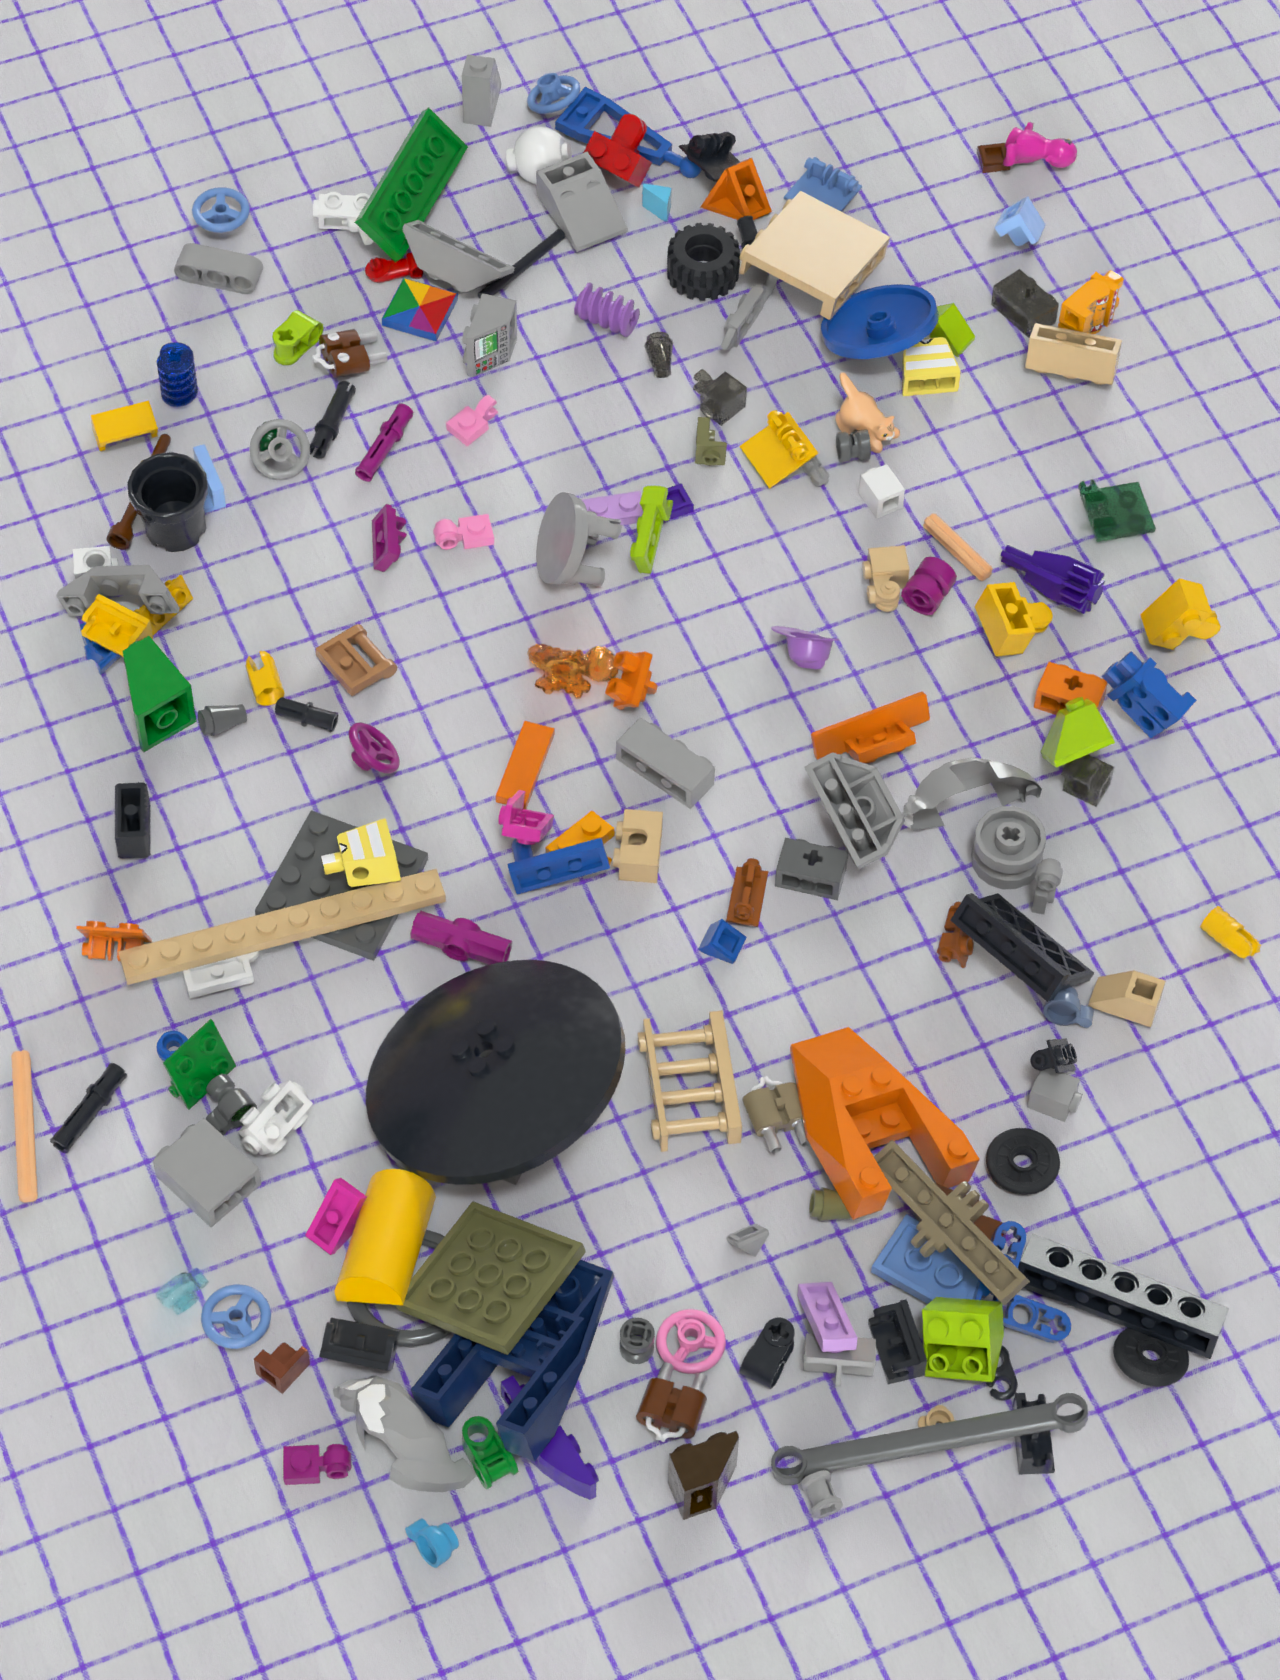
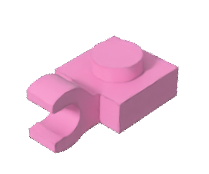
M486 395L480 400L475 410L466 406L446 422L447 431L463 444L469 446L489 430L487 421L498 413L493 407L497 404V401L490 395Z

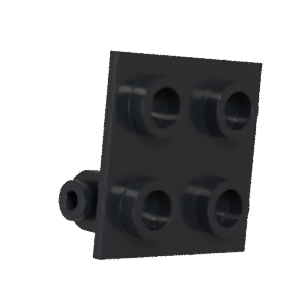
M730 132L695 135L690 139L689 144L679 146L687 155V158L705 172V176L714 182L718 181L726 168L740 163L730 152L736 142L735 136Z

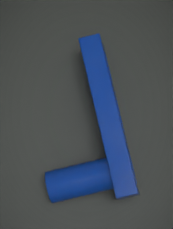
M602 838L533 856L531 845L518 843L515 839L511 844L515 862L508 863L509 873L517 895L610 869Z

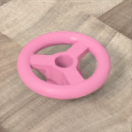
M686 1309L671 1314L663 1321L657 1332L656 1346L662 1360L672 1364L674 1370L687 1374H696L707 1371L718 1363L725 1350L726 1338L722 1326L713 1316L700 1310ZM702 1323L712 1330L715 1337L705 1335V1327ZM675 1325L678 1329L677 1338L680 1347L673 1356L667 1347V1335ZM688 1336H693L696 1338V1340L689 1341L686 1338ZM699 1348L714 1349L712 1354L701 1362H684L690 1352L697 1351Z

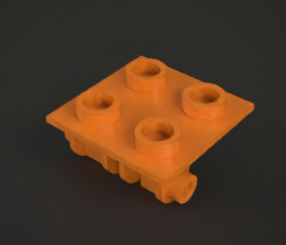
M86 921V926L76 927L81 934L89 938L88 943L83 942L82 955L88 956V959L106 960L107 941V957L110 961L113 960L115 942H118V961H120L118 951L124 950L125 942V949L144 945V942H152V939L144 930L139 929V925L132 923H119V928L106 927L105 922Z

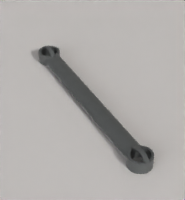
M1065 1393L1060 1395L1053 1403L803 1450L794 1446H784L774 1453L771 1459V1466L777 1481L784 1485H796L806 1476L823 1470L831 1472L1054 1429L1074 1433L1080 1431L1088 1421V1406L1080 1395ZM1067 1403H1073L1082 1408L1076 1414L1067 1416L1057 1415L1058 1409ZM787 1456H795L802 1461L801 1464L791 1468L776 1467L778 1462Z

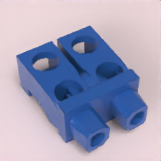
M1130 651L1119 662L1113 663L1101 677L1112 687L1107 696L1112 701L1117 699L1120 707L1151 739L1179 721L1197 700L1189 692L1181 696L1168 683L1163 671L1154 668L1157 663L1151 657L1142 662Z

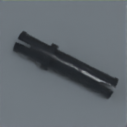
M340 381L322 420H319L314 428L315 435L310 443V455L317 448L313 456L315 458L325 457L331 441L339 433L338 426L352 396L356 392L353 384L349 391H346L350 384L348 381Z
M110 1063L95 1084L88 1086L86 1089L87 1094L50 1139V1142L53 1143L56 1149L63 1153H68L103 1106L109 1105L114 1091L127 1077V1073H124L125 1070L115 1063Z

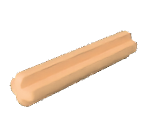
M933 513L926 517L923 525L924 528L980 581H984L992 575V566L937 514Z

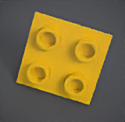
M773 410L767 415V427L739 446L769 488L819 454L789 412L783 414L777 410Z

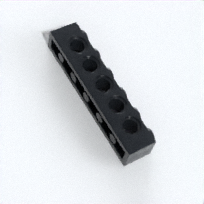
M1033 1233L1018 1266L1019 1271L1030 1281L1023 1287L1025 1289L1208 1359L1212 1357L1229 1310L1228 1307Z

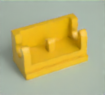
M149 400L91 415L92 431L99 451L106 450L105 446L108 443L150 433L152 438L158 437V427Z
M100 594L95 597V601L85 611L81 619L86 622L81 630L83 637L122 657L123 650L127 649L133 642L140 641L147 636L153 639L150 619Z

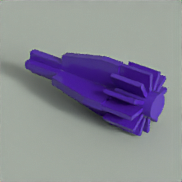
M1007 545L1005 550L1001 552V562L1025 572L1024 580L1049 599L1083 614L1086 611L1090 612L1092 603L1096 605L1102 595V585L1105 584L1102 578L1105 574L1101 570L1070 556L1036 550L1032 556L1010 545Z

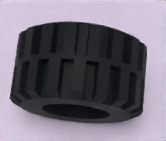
M695 223L693 227L690 225L685 226L684 231L678 230L675 233V237H671L667 254V278L670 280L672 288H677V292L680 295L687 294V298L693 300L695 297L699 298V301H705V298L715 300L718 299V295H727L728 290H733L739 279L740 249L738 240L734 239V235L731 232H725L724 227L719 226L717 228L712 223H708V225Z

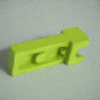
M645 486L643 488L640 500L643 515L639 516L637 520L638 536L636 542L632 543L630 550L631 560L635 562L639 573L651 574L663 521H669L673 500H666L668 488L663 486Z

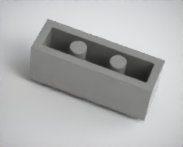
M641 717L616 741V759L689 809L714 785L715 767L707 758L699 757L690 751L683 742L672 739L663 733L659 726L649 723Z

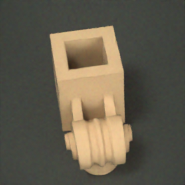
M905 545L868 548L867 561L862 562L864 580L869 579L870 583L867 586L868 603L875 604L879 610L884 612L894 611L899 604L900 589L904 588L909 579L910 569Z

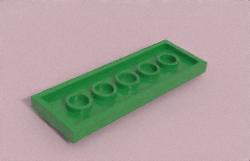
M429 107L419 115L354 222L395 262L402 259L409 248L402 230L404 224L416 220L425 221L468 148Z

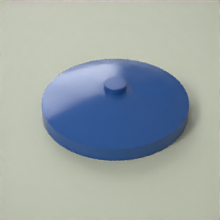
M883 285L851 295L830 320L825 317L823 318L821 332L826 347L836 355L852 359L879 358L901 352L922 341L935 328L939 313L935 298L927 290L912 285Z

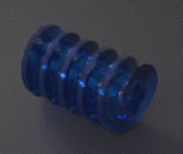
M168 343L161 347L160 355L156 361L161 397L167 405L173 407L186 406L196 398L198 393L193 351L184 343Z

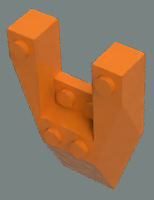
M846 1027L791 1044L790 1053L806 1138L853 1220L881 1211L886 1203L892 1187L870 1149L887 1144L891 1140L896 1141L909 1137L937 1184L950 1188L959 1185L963 1181H970L980 1159L964 1132L851 1028Z

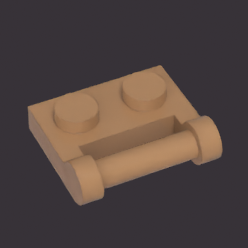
M360 624L352 626L315 648L316 656L351 696L382 678H390L396 673L398 668L392 659H387L367 637V631ZM351 644H358L374 662L375 666L371 668Z

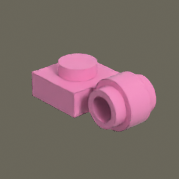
M488 514L458 518V527L451 520L443 519L438 521L433 529L436 544L445 550L454 548L460 541H462L464 549L494 545V534Z

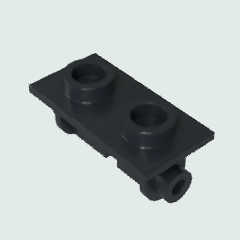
M1067 1038L1047 1040L1048 1048L1034 1052L1030 1059L1032 1067L1039 1071L1049 1068L1055 1069L1056 1073L1076 1071L1074 1065L1077 1062L1076 1051L1071 1043L1068 1044Z

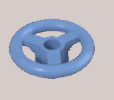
M556 73L545 74L538 79L537 85L529 93L527 98L528 107L540 114L562 110L578 97L580 83L571 76H558ZM542 93L541 101L537 104L535 100ZM560 97H565L561 101L551 104L553 101L558 100Z
M225 187L213 188L203 192L194 201L192 207V215L195 222L203 229L216 233L237 229L247 220L250 212V206L246 197L234 189ZM225 196L238 201L241 206V212L230 209L229 205L225 203ZM216 197V203L212 209L201 214L202 205L207 200Z
M241 1284L228 1285L215 1291L205 1302L201 1313L202 1327L209 1339L219 1346L230 1349L244 1348L256 1343L266 1333L271 1321V1309L264 1295L253 1287ZM232 1295H242L236 1306L230 1307L227 1311L213 1312L214 1307L222 1299ZM253 1300L259 1306L261 1314L260 1322L254 1331L252 1330L251 1318L247 1311ZM235 1317L242 1318L240 1321L237 1322L232 1321V1319ZM213 1324H223L224 1331L229 1337L218 1333Z

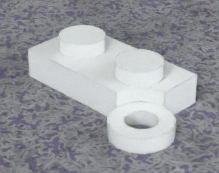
M259 951L182 971L189 998L254 983L250 962H253L258 957Z

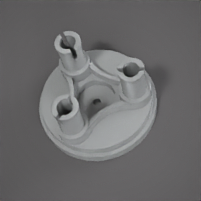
M566 492L557 494L545 511L537 539L536 562L538 573L543 582L553 585L560 583L575 585L579 582L601 587L605 579L604 568L581 564L586 543L595 545L597 539H593L592 536L598 538L599 535L617 539L621 533V520L597 516L595 512L587 511L584 502L574 494Z

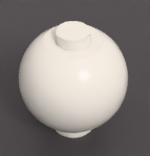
M548 127L528 129L516 140L515 147L508 148L506 151L509 170L518 171L522 178L536 184V171L572 158L570 144L566 143L558 132Z

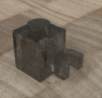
M703 369L694 375V379L698 383L693 386V390L700 394V410L706 417L713 419L722 426L746 407L747 387L726 371L715 380Z

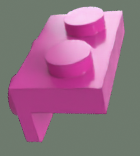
M518 790L512 798L508 799L506 806L502 805L498 823L503 825L502 836L517 838L516 841L521 844L534 845L536 842L539 843L552 828L554 815L523 809L525 791Z

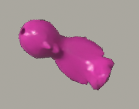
M1028 122L1024 130L1015 127L1010 132L1005 144L1007 149L1003 165L1012 166L1013 164L1031 163L1043 158L1054 167L1066 168L1076 160L1077 148L1070 139H1046L1041 134L1033 131L1034 123Z

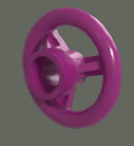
M362 722L354 723L349 728L348 735L354 749L351 757L357 766L365 771L373 768L386 774L397 771L400 759L391 741L381 731L369 724ZM387 759L390 761V764L382 763L379 760Z

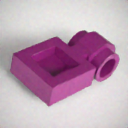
M343 1444L329 1445L323 1456H320L319 1445L283 1446V1480L285 1485L320 1483V1472L324 1471L327 1473V1477L331 1479H342L348 1476V1471L352 1468L351 1453L348 1451V1447Z

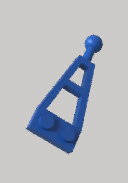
M584 87L575 101L555 121V129L588 144L594 131L589 129L604 111L617 121H620L623 115L630 113L610 98ZM647 126L643 139L658 150L639 145L637 148L640 151L639 155L651 161L652 164L659 166L664 161H667L679 167L681 174L686 178H695L700 174L702 170L700 167L691 162L687 156L683 157L672 152V143ZM599 133L609 139L611 138V136Z

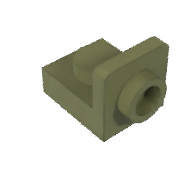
M698 417L695 464L709 466L725 465L727 443L715 441V430H709V417Z

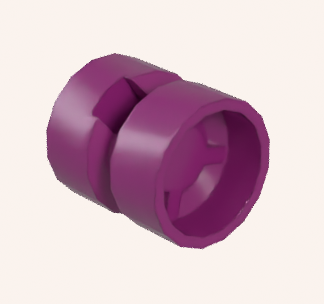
M931 556L925 557L915 570L914 575L902 589L901 596L903 601L915 612L923 615L933 614L944 600V596L949 593L957 579L956 573L944 560Z

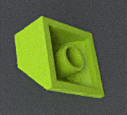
M1083 697L1068 701L1065 704L1066 708L1059 710L1041 749V754L1045 760L1056 768L1115 743L1095 703L1089 699L1084 700Z

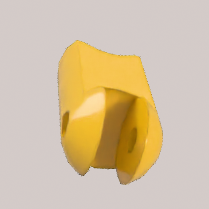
M259 651L264 666L258 670L253 659L248 656L245 667L257 703L269 706L276 704L279 698L284 697L285 692L273 657L266 651Z

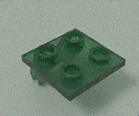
M1093 479L1090 480V485L1087 487L1085 481L1079 483L1080 497L1097 542L1155 532L1156 527L1139 482L1099 488Z

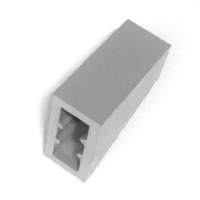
M467 55L462 72L463 123L489 127L492 125L501 90V79L495 58Z

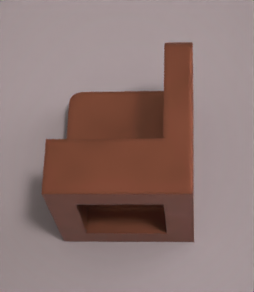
M285 1342L281 1343L271 1355L262 1349L254 1358L256 1374L283 1394L310 1365L309 1352L303 1346L296 1351Z

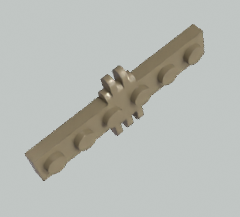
M893 1140L874 1156L892 1189L922 1219L916 1227L919 1232L912 1238L911 1244L915 1248L921 1247L920 1253L925 1258L929 1257L935 1250L941 1253L949 1247L1004 1306L1030 1282L974 1224L988 1209L989 1204L984 1199L978 1201L980 1195L976 1190L970 1191L971 1185L967 1181L961 1182L947 1196Z

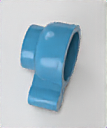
M421 1518L405 1528L407 1536L416 1543L423 1559L434 1568L446 1562L451 1557L452 1551L459 1547L455 1532L446 1523H442L439 1526H429Z

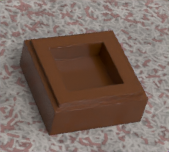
M1005 143L977 146V155L982 173L1011 169V166L1003 165L1007 149Z

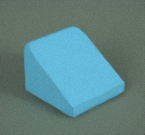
M643 183L642 206L661 220L667 222L671 209L672 188Z

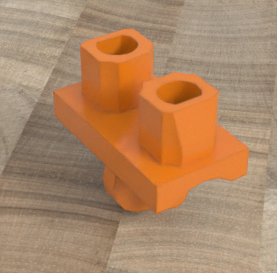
M621 651L616 653L613 664L615 668L623 671L621 679L612 678L608 682L605 691L609 697L615 700L613 707L619 710H623L625 707L636 708L639 707L640 702L645 701L646 694L656 693L658 685L650 681L652 672L649 671L652 654L646 651L638 653Z

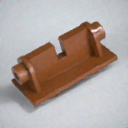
M749 858L742 867H736L726 922L759 926L769 871L762 870L757 859Z
M955 902L949 908L944 926L946 931H954V933H942L937 953L941 961L950 962L951 959H957L961 967L965 968L968 956L973 953L974 942L971 937L950 921L961 902Z

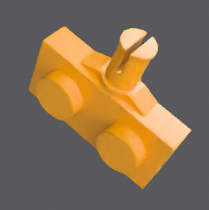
M592 810L545 847L546 853L597 838H602L603 844H605L615 836L614 827ZM608 857L609 865H610L611 862H612V859H611L610 857Z

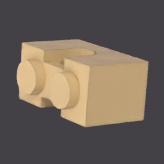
M624 809L623 821H617L616 840L621 841V847L614 848L613 867L619 868V880L657 883L663 812Z

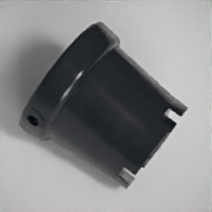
M174 452L155 454L142 460L132 470L127 482L129 500L142 519L148 539L156 547L157 544L165 546L168 552L185 551L194 547L199 542V536L202 534V531L204 533L206 531L204 503L208 495L206 472L196 460L188 455Z

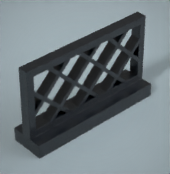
M973 893L967 894L950 920L1047 1002L1054 1000L1060 990L1088 982L1094 975L1093 971L999 893L983 898H978Z

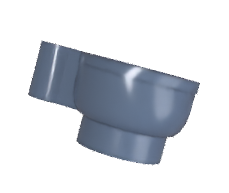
M1073 987L1060 990L1054 1000L1045 1001L1043 1008L1044 1016L1053 1024L1068 1026L1078 1023L1084 1028L1092 1025L1094 1009L1080 1004L1078 992Z

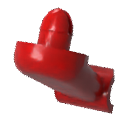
M407 253L406 258L400 259L397 262L392 259L386 260L375 257L365 267L368 279L377 283L409 275L413 279H420L424 273V270L418 268L412 253Z

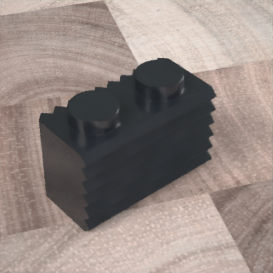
M144 782L119 783L115 785V843L118 857L121 859L144 858L151 855V805L147 784Z

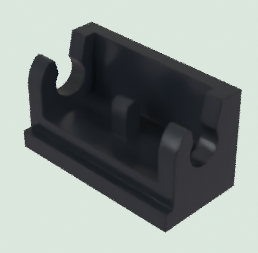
M907 1299L874 1309L875 1317L868 1319V1325L872 1338L876 1339V1350L887 1384L925 1376L927 1358Z
M332 1317L325 1327L319 1357L388 1371L393 1369L400 1331Z
M1015 1393L1012 1410L1046 1404V1396L1039 1394L1037 1400L1027 1401L1025 1393ZM1050 1430L1015 1437L1019 1475L1055 1472Z

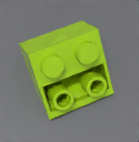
M935 1297L922 1309L924 1352L927 1358L925 1377L993 1382L1004 1337L1002 1303L1000 1301Z

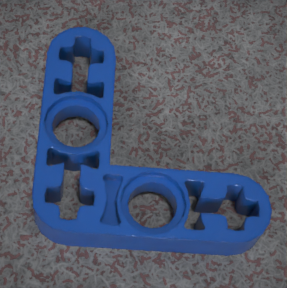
M1007 1221L995 1229L991 1242L1002 1251L1006 1239L1001 1236V1233H1006L1009 1229L1013 1230V1237L1018 1240L1010 1244L1007 1254H1013L1014 1257L1012 1259L1010 1256L1004 1255L1018 1268L1027 1235L1021 1224L1015 1221ZM978 1280L973 1299L981 1300V1298H986L989 1294L993 1295V1301H999L998 1298L980 1280ZM1017 1294L1010 1300L1005 1310V1318H1003V1326L1051 1343H1056L1066 1338L1071 1331L1072 1325L1070 1318L1063 1311ZM1024 1305L1029 1309L1031 1317L1028 1323L1020 1324L1013 1318L1015 1306ZM1039 1311L1043 1313L1040 1317L1043 1321L1050 1322L1057 1318L1058 1325L1062 1327V1331H1058L1053 1335L1050 1333L1051 1327L1042 1323L1037 1325V1330L1034 1329L1033 1326L1038 1320Z

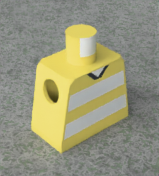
M929 334L919 343L903 350V396L958 392L961 372L947 339L943 337L931 338Z
M386 818L340 833L337 836L340 852L321 856L325 875L345 871L348 886L351 887L401 880Z

